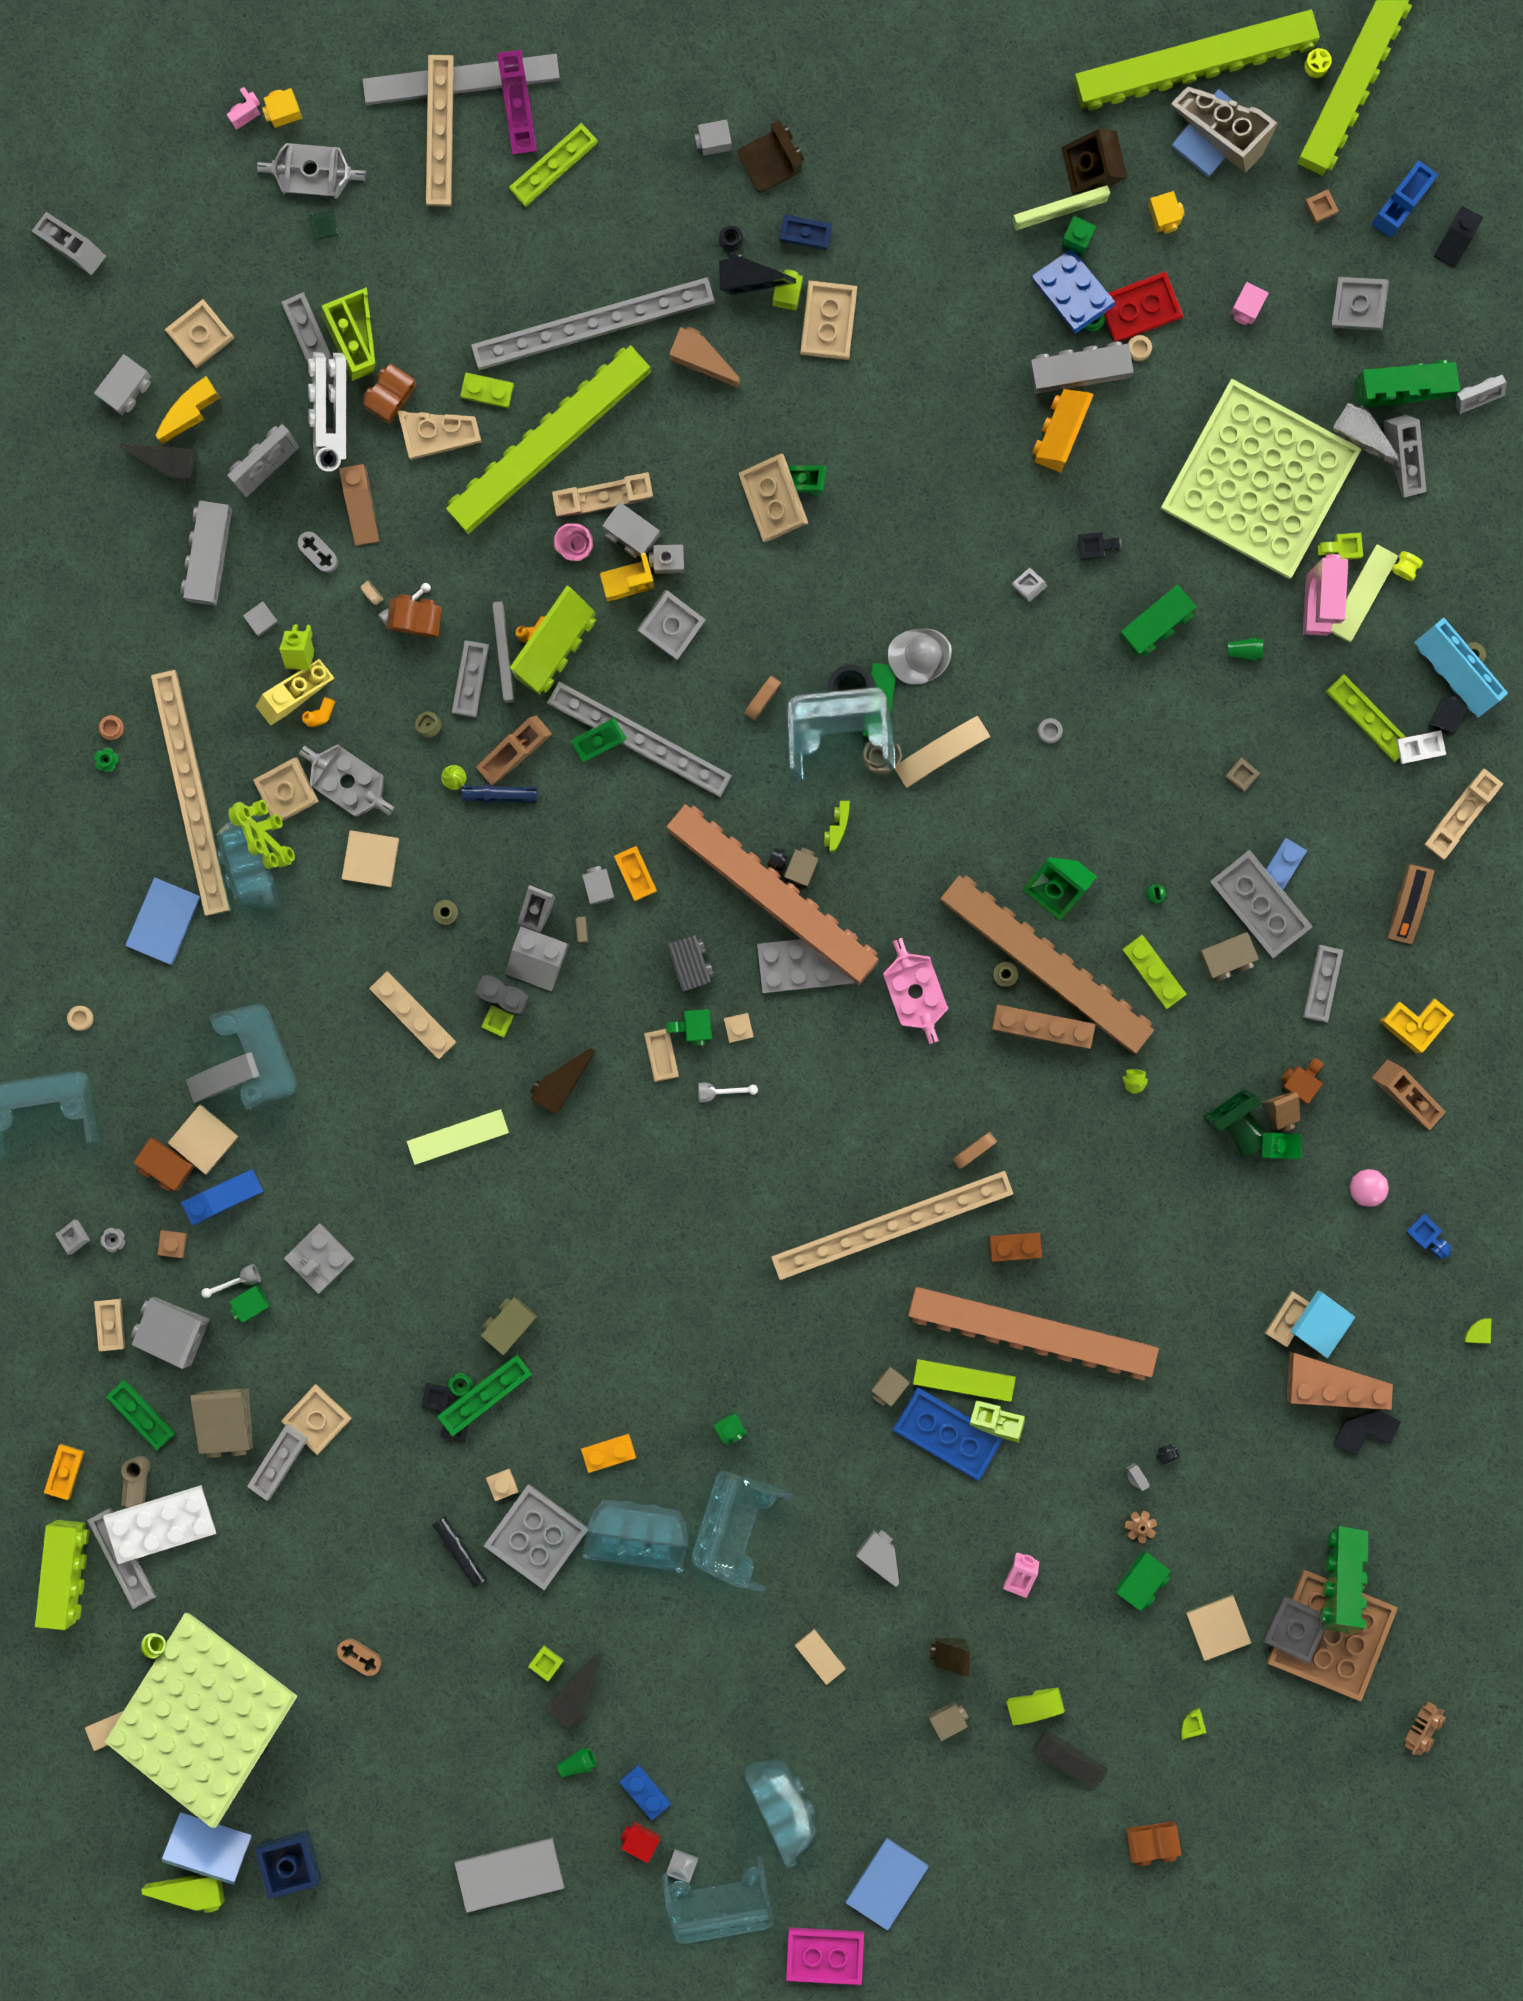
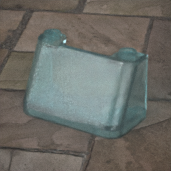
M252 1004L221 1011L209 1016L213 1028L218 1034L229 1036L236 1033L245 1054L252 1052L259 1077L247 1082L241 1088L240 1095L246 1110H258L288 1098L296 1092L298 1086L296 1077L267 1007L262 1004Z

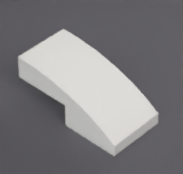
M1441 731L1396 740L1401 764L1446 755Z

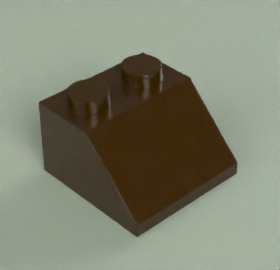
M1097 129L1061 147L1072 194L1091 191L1107 185L1109 187L1128 178L1118 134L1115 130Z

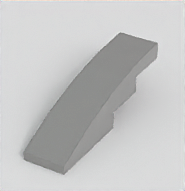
M251 1052L186 1079L193 1103H196L259 1077V1073Z

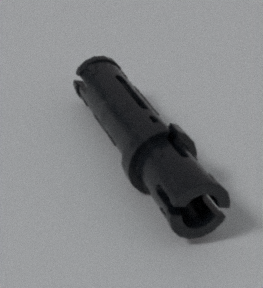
M444 1516L439 1520L445 1529L441 1527L438 1521L432 1526L444 1541L443 1546L445 1549L450 1550L471 1582L472 1587L475 1588L480 1584L474 1575L478 1577L481 1583L487 1578L461 1542L462 1537L460 1534L457 1535L447 1517Z

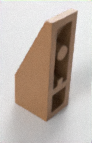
M680 327L669 354L670 360L738 388L740 384L739 376L709 342L700 335L701 333L691 327H687V329Z
M365 465L339 468L355 546L380 542L368 472Z
M1388 1059L1372 1077L1385 1093L1428 1130H1431L1446 1113L1403 1067Z
M1297 1092L1284 1093L1262 1102L1273 1130L1280 1129L1281 1133L1295 1128L1294 1123L1300 1121L1299 1096Z

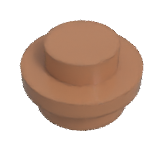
M109 715L100 721L99 732L107 740H116L122 736L124 724L120 718Z

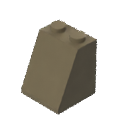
M249 1388L202 1391L191 1395L199 1454L206 1453L207 1458L222 1456L221 1452H231V1456L246 1455V1450L253 1448Z

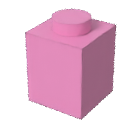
M1246 282L1230 313L1234 316V320L1244 325H1247V323L1252 325L1268 292Z

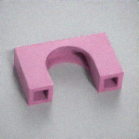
M1326 555V558H1322L1306 575L1303 634L1328 636L1332 632V623L1341 624L1345 620L1348 559H1341V555Z

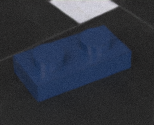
M784 215L779 241L828 250L832 224Z

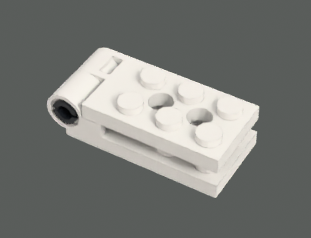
M313 352V359H308V373L310 377H313V384H308V398L310 402H313V409H308V422L310 427H313V455L320 469L329 472L339 467L341 459H346V357L343 353H333V359H328V374H330V377H333V384H328V399H330V402H333V428H326V357L323 353ZM329 453L330 455L325 459L324 456Z

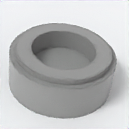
M1048 718L1040 723L1037 732L1043 742L1051 744L1061 738L1063 728L1059 721Z

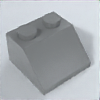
M520 927L505 974L552 992L569 945Z

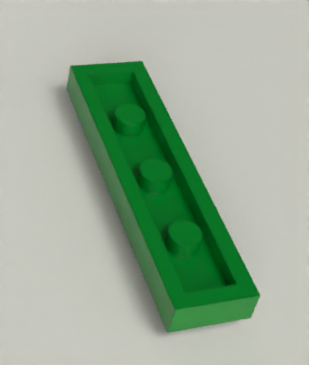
M515 1354L439 1413L437 1417L453 1437L532 1374L519 1356Z

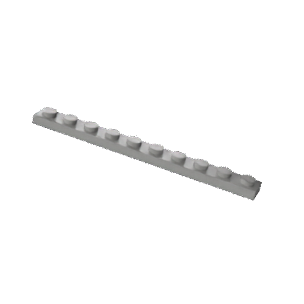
M708 277L475 343L471 346L478 369L482 370L715 303Z

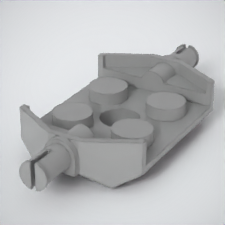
M286 143L280 149L275 161L272 160V163H257L258 173H272V175H275L283 195H286V193L333 196L334 199H337L348 181H366V170H351V167L347 166L341 149L337 147ZM309 163H314L317 165L316 172L310 175L306 174L304 167Z
M338 744L320 754H316L306 746L302 748L310 754L307 755L302 750L299 755L309 760L312 764L311 787L355 817L368 812L374 807L376 809L379 808L388 816L392 813L384 807L386 806L392 811L395 808L382 798L384 776ZM345 775H352L355 779V783L351 788H344L341 785V779Z

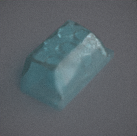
M256 815L251 816V818L256 823H258ZM229 820L217 834L220 846L218 856L221 864H225L227 871L225 880L228 888H232L235 899L241 905L255 909L281 906L272 870L265 868L261 854L255 856L250 854L242 827L234 826L231 820Z
M603 1500L595 1508L589 1520L583 1558L682 1572L688 1545L686 1522L681 1513L675 1509L662 1508L657 1505L635 1504L631 1501Z
M767 1759L753 1762L745 1766V1778L786 1867L789 1869L797 1865V1856L811 1844L817 1833V1826L812 1815L816 1814L810 1800H804L801 1793L805 1791L799 1777L794 1778L786 1761Z

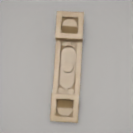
M649 472L627 476L623 480L579 489L573 487L552 492L557 517L612 509L619 502L626 506L653 497Z
M976 716L900 762L895 771L905 787L908 788L926 777L929 773L991 736L979 717Z
M1482 769L1443 817L1424 845L1442 860H1445L1460 841V837L1504 783L1486 769Z

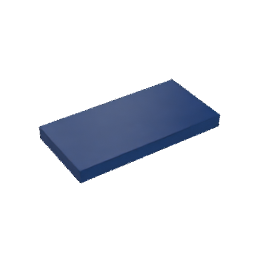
M919 1387L916 1388L892 1429L894 1432L977 1481L980 1480L1004 1439L971 1426L970 1417Z

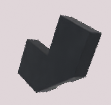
M427 1382L421 1407L442 1412L459 1398L452 1393L449 1387ZM469 1424L453 1437L443 1425L440 1437L465 1442Z
M1379 1410L1369 1412L1344 1421L1333 1444L1355 1455H1358L1368 1433L1391 1444L1401 1421Z

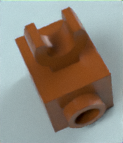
M1313 1058L1306 1070L1299 1066L1294 1067L1293 1070L1288 1068L1281 1078L1284 1081L1281 1087L1288 1093L1297 1092L1299 1100L1304 1104H1309L1323 1084L1315 1078V1075L1324 1063L1317 1058Z

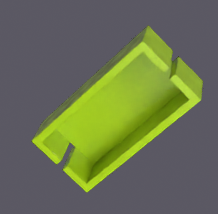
M55 1520L46 1525L35 1627L66 1630L75 1624L76 1620L80 1619L82 1607L78 1604V1597L82 1595L84 1590V1580L80 1579L81 1569L84 1570L87 1563V1555L83 1554L84 1544H88L90 1531L86 1529V1523Z

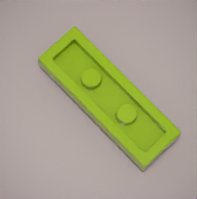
M1143 935L1122 949L1165 1009H1168L1187 995Z

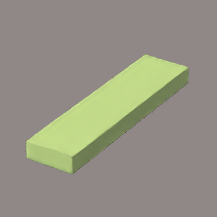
M1108 185L1015 214L1012 220L1014 229L1019 230L1107 202L1110 196Z
M1378 544L1374 547L1346 598L1345 620L1341 624L1332 623L1331 633L1349 643L1353 640L1395 564L1398 555Z
M502 1109L409 1140L407 1144L414 1165L505 1135L509 1133Z

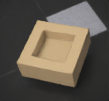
M748 1013L724 1018L729 1043L754 1037Z
M510 1468L486 1477L495 1501L519 1492Z

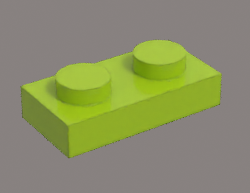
M465 373L460 397L509 409L514 383Z

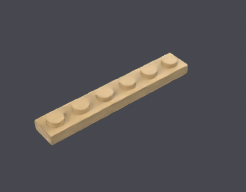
M428 55L427 206L451 207L453 55Z

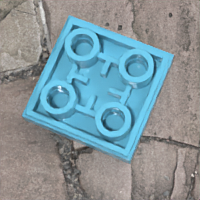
M1318 1290L1290 1332L1328 1358L1355 1319V1316Z

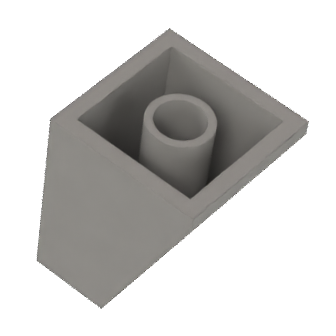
M156 1297L150 1298L149 1301L146 1300L140 1312L143 1315L140 1324L135 1325L131 1334V1338H134L132 1345L183 1369L191 1366L210 1319Z

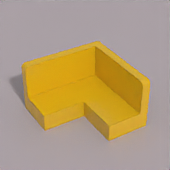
M646 552L641 553L642 562L600 573L607 602L655 589Z
M1432 999L1419 1016H1416L1401 1002H1397L1387 1016L1380 1019L1379 1023L1418 1054L1424 1052L1454 1014L1436 999Z

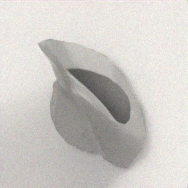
M927 628L909 630L895 637L888 648L889 664L894 674L903 682L923 684L937 678L947 669L951 659V644L943 634L936 630Z

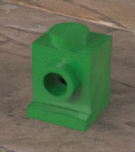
M736 1411L715 1422L713 1425L725 1445L732 1444L747 1434Z

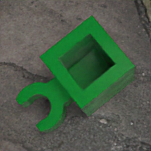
M709 1009L681 1012L682 1022L666 1023V1033L683 1032L684 1042H691V1046L706 1045L705 1040L712 1039Z

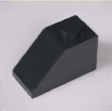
M1461 206L1433 257L1455 268L1484 217Z

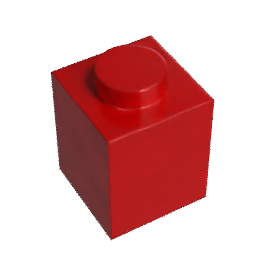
M633 1822L631 1828L625 1827L620 1837V1840L623 1841L621 1849L648 1863L660 1841V1835Z

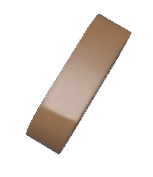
M771 675L749 704L744 714L756 720L780 687L781 682Z
M988 1132L952 1160L961 1169L994 1145L997 1140L991 1132Z
M352 1638L343 1640L337 1648V1655L343 1662L366 1676L375 1675L381 1668L382 1660L380 1656ZM353 1645V1652L359 1655L358 1658L353 1654H350L348 1657L345 1656L343 1646ZM363 1657L366 1660L374 1658V1665L377 1666L376 1669L371 1667L367 1670L365 1668L366 1663L360 1660V1658Z

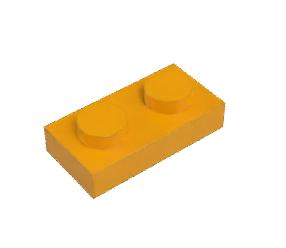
M637 846L614 856L634 901L657 892Z
M629 1434L581 1448L588 1473L636 1458Z
M63 1444L58 1446L44 1493L65 1500L70 1499L85 1451Z

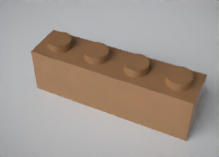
M1002 1005L995 1006L991 1030L1083 1049H1091L1095 1024Z

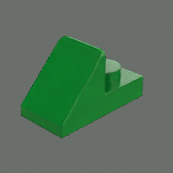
M788 466L797 492H806L819 497L824 487L826 466Z
M1263 1133L1262 1158L1301 1159L1302 1134Z

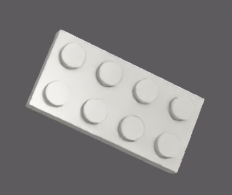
M202 1485L104 1515V1522L118 1564L216 1534Z

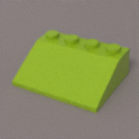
M566 586L510 666L515 679L538 695L542 691L547 692L554 683V680L551 679L556 671L561 672L568 663L566 657L571 650L575 652L582 643L581 635L585 630L589 632L596 622L594 618L596 615L595 611L569 586Z

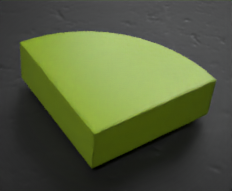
M1484 1318L1475 1322L1467 1330L1464 1342L1491 1344L1492 1319Z
M1200 1708L1194 1709L1182 1722V1740L1206 1734Z

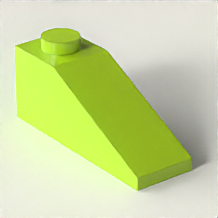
M201 1874L145 1884L141 1889L142 1895L196 1911L204 1909L205 1913L218 1910L219 1906L225 1901L222 1881Z

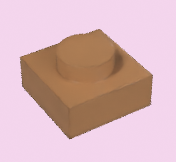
M1328 189L1306 199L1304 202L1314 224L1339 212Z
M161 1230L158 1255L184 1258L187 1233Z

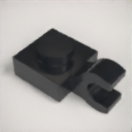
M1103 532L1078 534L1080 560L1105 558L1104 551H1118L1122 548L1121 538L1103 539Z

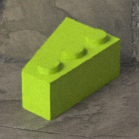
M366 287L321 306V316L338 353H343L346 357V370L351 381L369 375L375 370Z

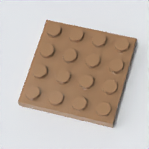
M1303 1569L1291 1599L1321 1612L1322 1607L1325 1606V1597L1322 1595L1324 1583L1327 1582V1578ZM1362 1593V1596L1367 1598V1608L1363 1610L1361 1619L1366 1620V1629L1354 1634L1324 1630L1310 1663L1272 1646L1267 1663L1362 1701L1398 1607Z

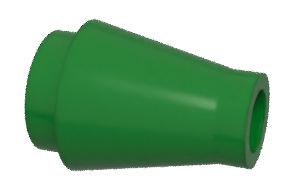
M1253 637L1228 642V657L1252 661L1263 659V639Z
M581 1748L563 1762L558 1763L557 1768L561 1777L564 1778L591 1772L592 1768L596 1767L597 1764L590 1748Z

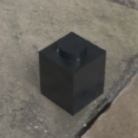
M1443 697L1440 699L1428 726L1448 736L1454 735L1467 706L1463 705V701L1457 697Z

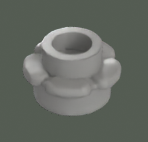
M108 1228L101 1237V1245L108 1252H116L117 1249L120 1250L124 1247L125 1235L120 1229Z

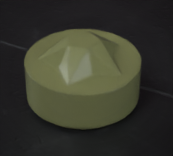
M424 712L416 719L415 728L422 736L430 738L440 731L441 720L433 712Z

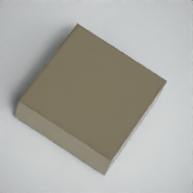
M1241 757L1225 775V778L1244 793L1260 773Z
M577 917V941L579 943H589L587 918Z

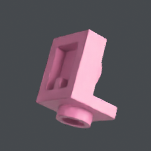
M244 87L240 91L246 102L236 104L227 113L230 122L236 130L260 115L257 108L260 102L253 92L248 94Z
M1016 1553L1013 1566L1004 1582L1003 1589L1027 1598L1038 1575L1039 1561L1029 1555Z

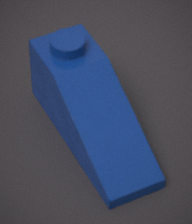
M252 1169L181 1202L191 1224L197 1225L264 1191Z

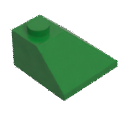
M1049 857L1022 890L1061 921L1097 876L1079 861Z

